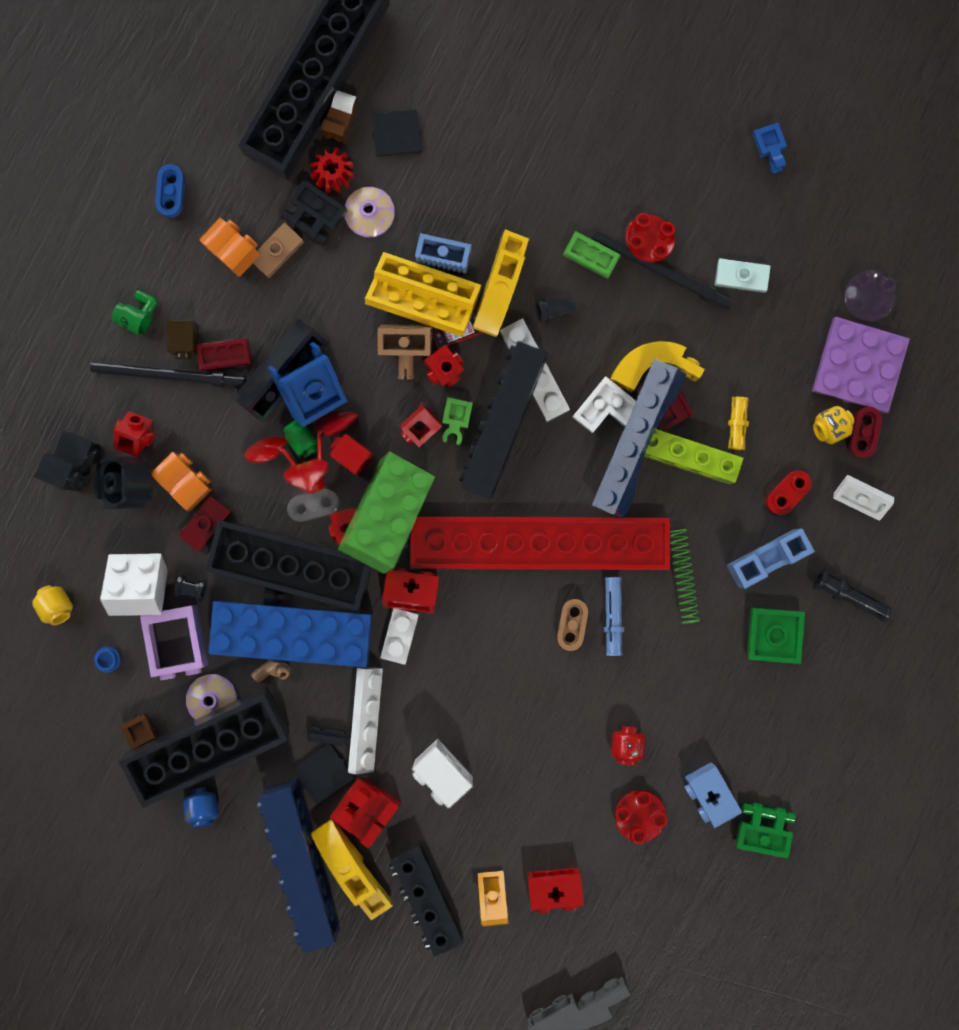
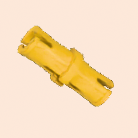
M732 397L731 419L728 420V426H730L728 449L745 450L746 427H749V421H747L749 398Z

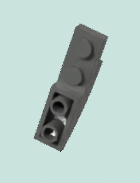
M623 977L619 979L613 978L607 981L602 989L584 994L579 1002L576 1001L573 993L568 996L562 995L556 998L551 1006L545 1009L539 1008L532 1012L527 1019L528 1029L585 1030L613 1018L611 1006L631 995Z

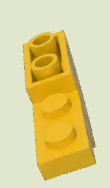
M508 230L503 232L492 270L478 307L473 329L497 337L523 266L524 254L529 238Z
M331 819L311 832V836L325 863L354 906L359 904L370 920L393 907L392 899L363 864V856L335 821Z

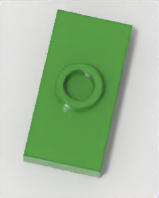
M577 231L574 232L563 253L564 257L606 279L611 275L621 256L617 252Z

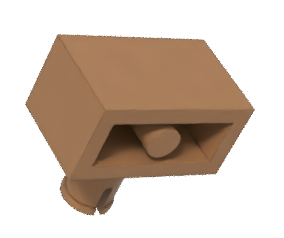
M381 324L378 328V355L398 356V379L406 377L405 369H407V379H414V356H430L433 351V327L428 325Z

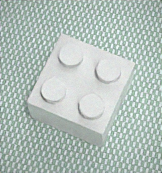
M111 554L108 556L100 600L109 616L161 615L168 573L161 554Z
M439 739L434 741L414 761L412 769L415 772L413 776L422 786L425 784L429 786L433 791L431 796L441 806L445 804L450 808L472 787L473 776Z

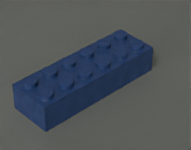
M296 778L269 786L259 797L260 800L257 802L261 817L265 816L267 823L265 835L267 841L272 842L274 852H272L275 868L280 869L282 876L279 879L280 888L283 894H287L289 901L287 913L289 919H294L295 922L294 937L298 946L301 945L303 954L334 945L340 931V924L319 850L311 836L313 829L299 780Z

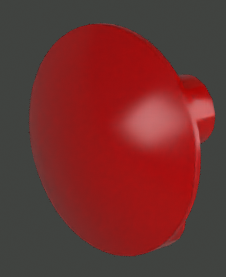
M640 213L630 222L626 229L625 240L627 247L640 260L660 262L666 259L675 247V227L671 222H666L658 216Z
M645 790L632 791L623 796L618 802L615 809V823L619 832L626 839L637 844L646 843L654 840L663 831L667 824L666 810L662 801L653 793Z

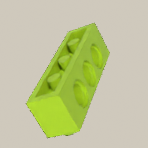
M657 429L644 457L726 484L736 483L744 459Z

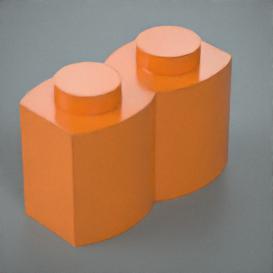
M219 218L199 241L240 277L260 256L259 252L255 249L258 244L247 234L244 237L238 234L241 229L230 219L226 223L223 219Z
M172 452L152 471L151 475L186 511H191L212 491L208 485L211 481L201 471L196 473L190 467L193 462L184 453L178 455Z

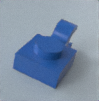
M779 123L754 130L752 136L760 158L768 156L772 174L783 171L782 167L786 166L781 151L785 150L787 145Z

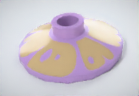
M362 187L354 191L348 197L345 204L348 211L344 217L349 228L363 237H377L385 233L392 225L395 217L394 204L390 196L376 187ZM366 206H372L373 211L371 213H365L364 208Z
M206 674L197 678L190 685L186 694V706L190 715L195 720L237 701L234 685L227 678L218 674ZM207 696L213 698V705L206 703L205 699Z

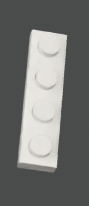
M523 318L500 330L508 349H510L511 345L516 346L517 341L538 348ZM545 363L533 397L546 422L568 412L570 408Z
M357 668L348 773L362 774L374 772L382 668Z

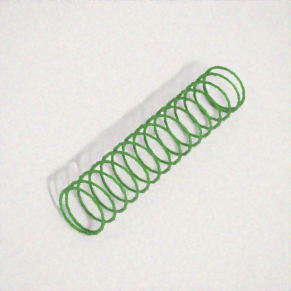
M687 529L670 531H684L670 535V538L685 537L684 539L670 542V544H687L684 546L671 549V551H687L681 554L673 555V558H688L681 561L673 562V564H691L678 563L691 559L690 556H678L690 552V550H674L689 545V543H674L688 538L687 536H674L687 532ZM691 565L674 569V571H691V572H688V573H685V574L677 575V576H675V578H692V579H694V577H692V576H682V575H686V574L692 573L693 570H678V569H682V568L689 567V566H691ZM692 579L685 580V581H681V582H677L676 584H693V585H692V586H689V587L677 589L676 591H695V590H682V589H686V588L693 587V586H695V584H694V583H682V582L690 581V580H692ZM695 592L678 596V598H695L693 600L679 603V605H696L693 607L681 609L680 611H697L696 613L690 615L681 616V618H699L691 616L699 613L698 610H687L698 606V604L696 603H687L697 599V597L687 596ZM697 619V620H689V621H684V622H681V623H682V624L695 623V622H699V621H701V620H699V619Z

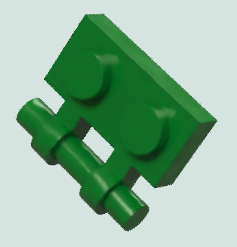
M743 803L741 811L743 814L751 815L750 822H739L735 847L737 849L788 859L793 832L783 828L785 822L794 823L795 813L786 812L785 808L780 807L771 809L763 807L759 803H753L752 805ZM761 818L773 819V827L760 825Z

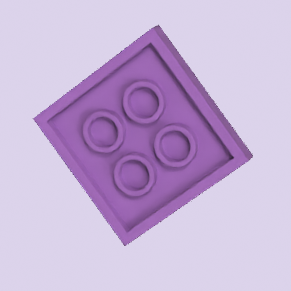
M833 318L812 392L861 407H874L879 412L888 413L910 339L842 318Z

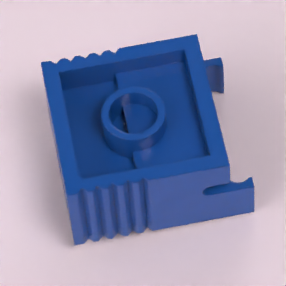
M313 342L310 345L312 346L311 352L315 360L282 378L272 366L268 367L291 413V417L303 427L347 402L329 358L323 355L319 346Z

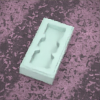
M719 259L715 286L765 293L768 288L770 265Z

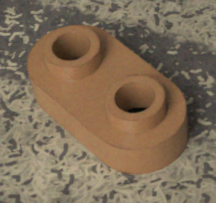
M568 600L562 607L557 641L567 651L577 650L584 640L588 608L581 600ZM572 607L579 609V614L575 617L570 615ZM569 632L575 636L572 642L565 640V635Z

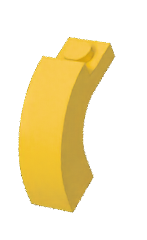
M659 341L639 346L627 354L614 370L610 380L618 387L632 393L643 373L651 368L654 359L679 368L687 374V378L695 382L700 379L705 369L699 366L700 362L691 357H686V359L682 357L686 347L672 342Z

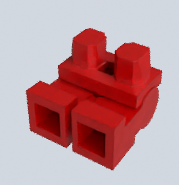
M361 777L355 781L329 818L349 833L355 835L369 849L401 802L386 791L378 788L370 780Z

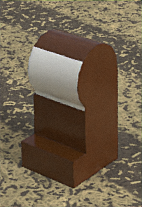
M339 89L336 91L332 106L321 126L324 138L346 145L357 110L358 96Z

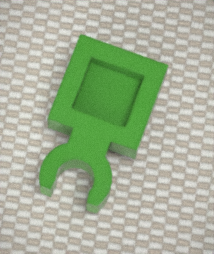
M447 397L442 424L449 425V429L443 433V442L447 443L448 436L455 434L457 436L456 445L461 444L462 434L460 427L468 429L472 402Z

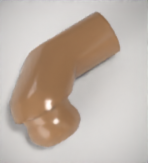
M269 659L253 671L251 676L258 684L269 675L283 680L288 678L290 667L284 661Z

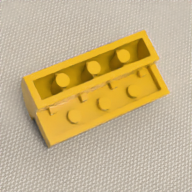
M383 252L375 269L373 282L365 297V304L463 337L476 307L481 285Z

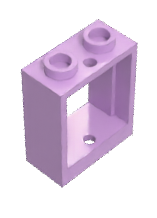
M198 604L162 611L161 615H140L151 677L160 676V680L175 678V673L185 671L186 676L201 673V668L208 666ZM187 617L195 662L161 668L153 623Z

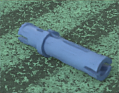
M622 577L605 578L606 627H604V632H606V656L623 655Z

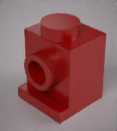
M422 403L417 410L401 423V429L403 430L401 435L409 444L414 442L420 447L442 425L434 413ZM417 421L423 422V426L419 429L414 427Z

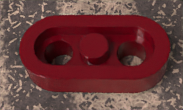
M874 407L862 408L854 415L853 431L849 437L848 449L856 458L870 457L877 449L882 415ZM864 416L869 418L870 422L868 425L863 423ZM859 441L864 443L863 450H860L857 446Z

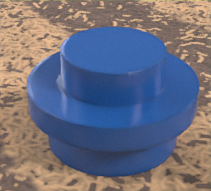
M103 647L96 652L94 662L100 671L109 673L115 671L120 666L121 655L114 647Z

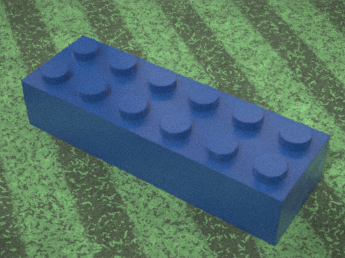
M223 600L214 601L209 654L367 667L370 657L373 613L263 605Z

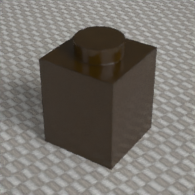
M167 320V352L175 356V359L190 360L191 356L197 355L196 344H199V325L193 320Z

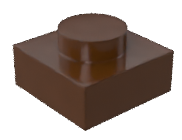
M147 713L120 725L131 749L158 737Z

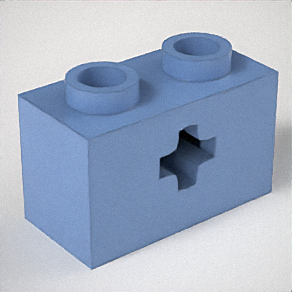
M712 762L685 777L688 783L685 789L692 801L694 799L698 800L701 807L697 810L705 823L710 822L716 828L742 813L720 772ZM710 791L714 793V799L711 801L708 799L709 796L707 794Z

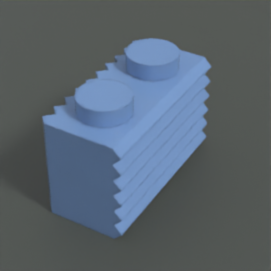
M420 233L415 253L416 262L424 266H432L433 269L437 267L438 270L441 268L443 271L447 269L448 272L452 270L453 273L457 272L458 275L462 273L464 276L467 274L470 261L471 244Z

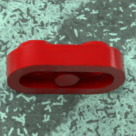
M793 471L787 474L766 497L765 503L769 512L775 515L788 513L811 489L812 483L809 475L803 471ZM796 479L802 481L801 488L795 486ZM779 497H782L785 501L782 507L777 504Z

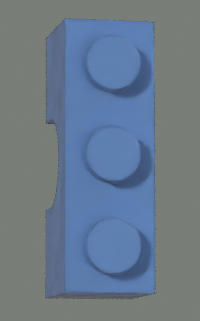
M793 529L726 566L738 588L746 589L768 577L767 574L784 565L793 564L815 551L803 529Z

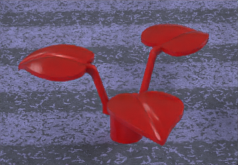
M337 411L328 413L316 421L314 427L319 432L317 433V459L297 465L284 448L287 445V441L282 437H268L256 442L245 452L243 457L252 463H264L274 459L279 453L283 454L292 465L284 473L285 480L289 484L308 493L318 492L326 485L323 476L329 468L328 463L322 460V437L325 434L334 435L343 431L359 415L353 412Z

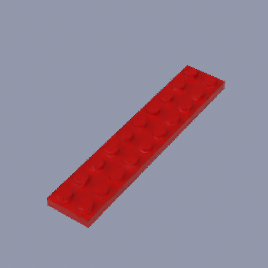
M417 517L411 529L410 569L670 570V518Z

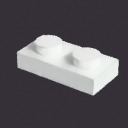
M849 475L845 477L835 490L833 496L834 499L879 521L894 504V497Z
M393 608L380 658L406 664L419 614Z

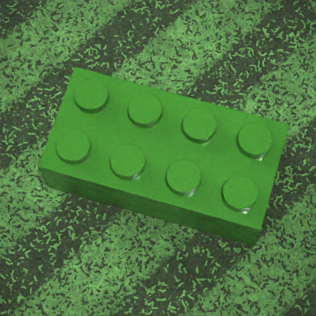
M388 452L380 459L338 550L382 573L393 569L435 476L392 452Z

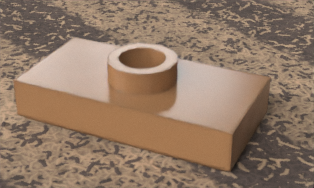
M284 222L257 250L260 256L253 264L266 277L270 278L304 241Z

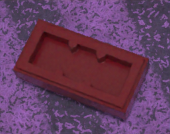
M248 338L196 344L200 371L252 365Z
M210 496L178 537L197 552H201L215 535L218 520L226 521L232 511L213 496Z

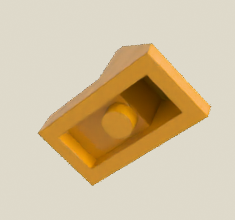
M504 872L478 873L482 926L508 924Z

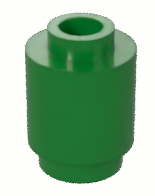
M293 421L283 429L285 433L284 438L298 457L304 456L307 459L317 452V438L308 425L303 427L297 421Z

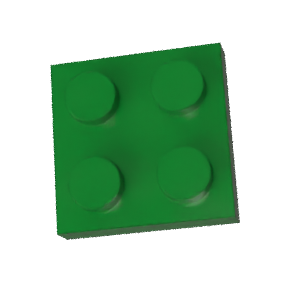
M751 607L747 659L801 664L805 612Z

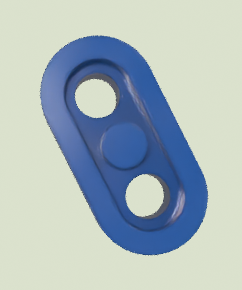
M167 164L161 167L157 174L155 205L164 217L174 218L183 210L185 176L179 167ZM176 177V181L170 184L169 179ZM169 202H174L172 209H167Z

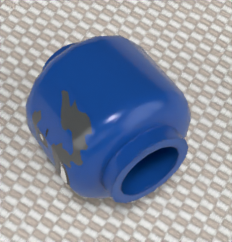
M206 787L190 790L191 795L183 799L185 821L188 824H192L193 828L214 824L213 820L219 816L216 794L214 792H207Z

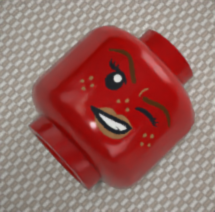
M622 726V731L614 732L612 735L611 755L617 759L616 763L637 765V761L643 760L645 757L646 737L642 733H638V728L633 726Z

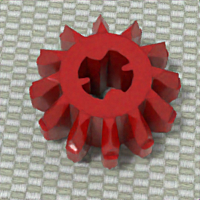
M325 148V155L322 157L316 153L315 158L318 162H312L310 165L311 169L314 170L311 173V177L313 180H317L316 186L318 188L325 186L326 193H330L332 187H335L336 192L340 193V185L348 188L349 182L347 179L354 178L353 172L350 171L354 168L352 161H348L347 153L340 155L339 149L335 148L333 153L330 154L329 150ZM334 167L336 173L330 174L329 168Z

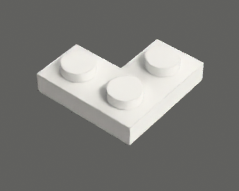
M605 376L574 414L573 418L591 433L596 430L608 414L625 427L636 400Z

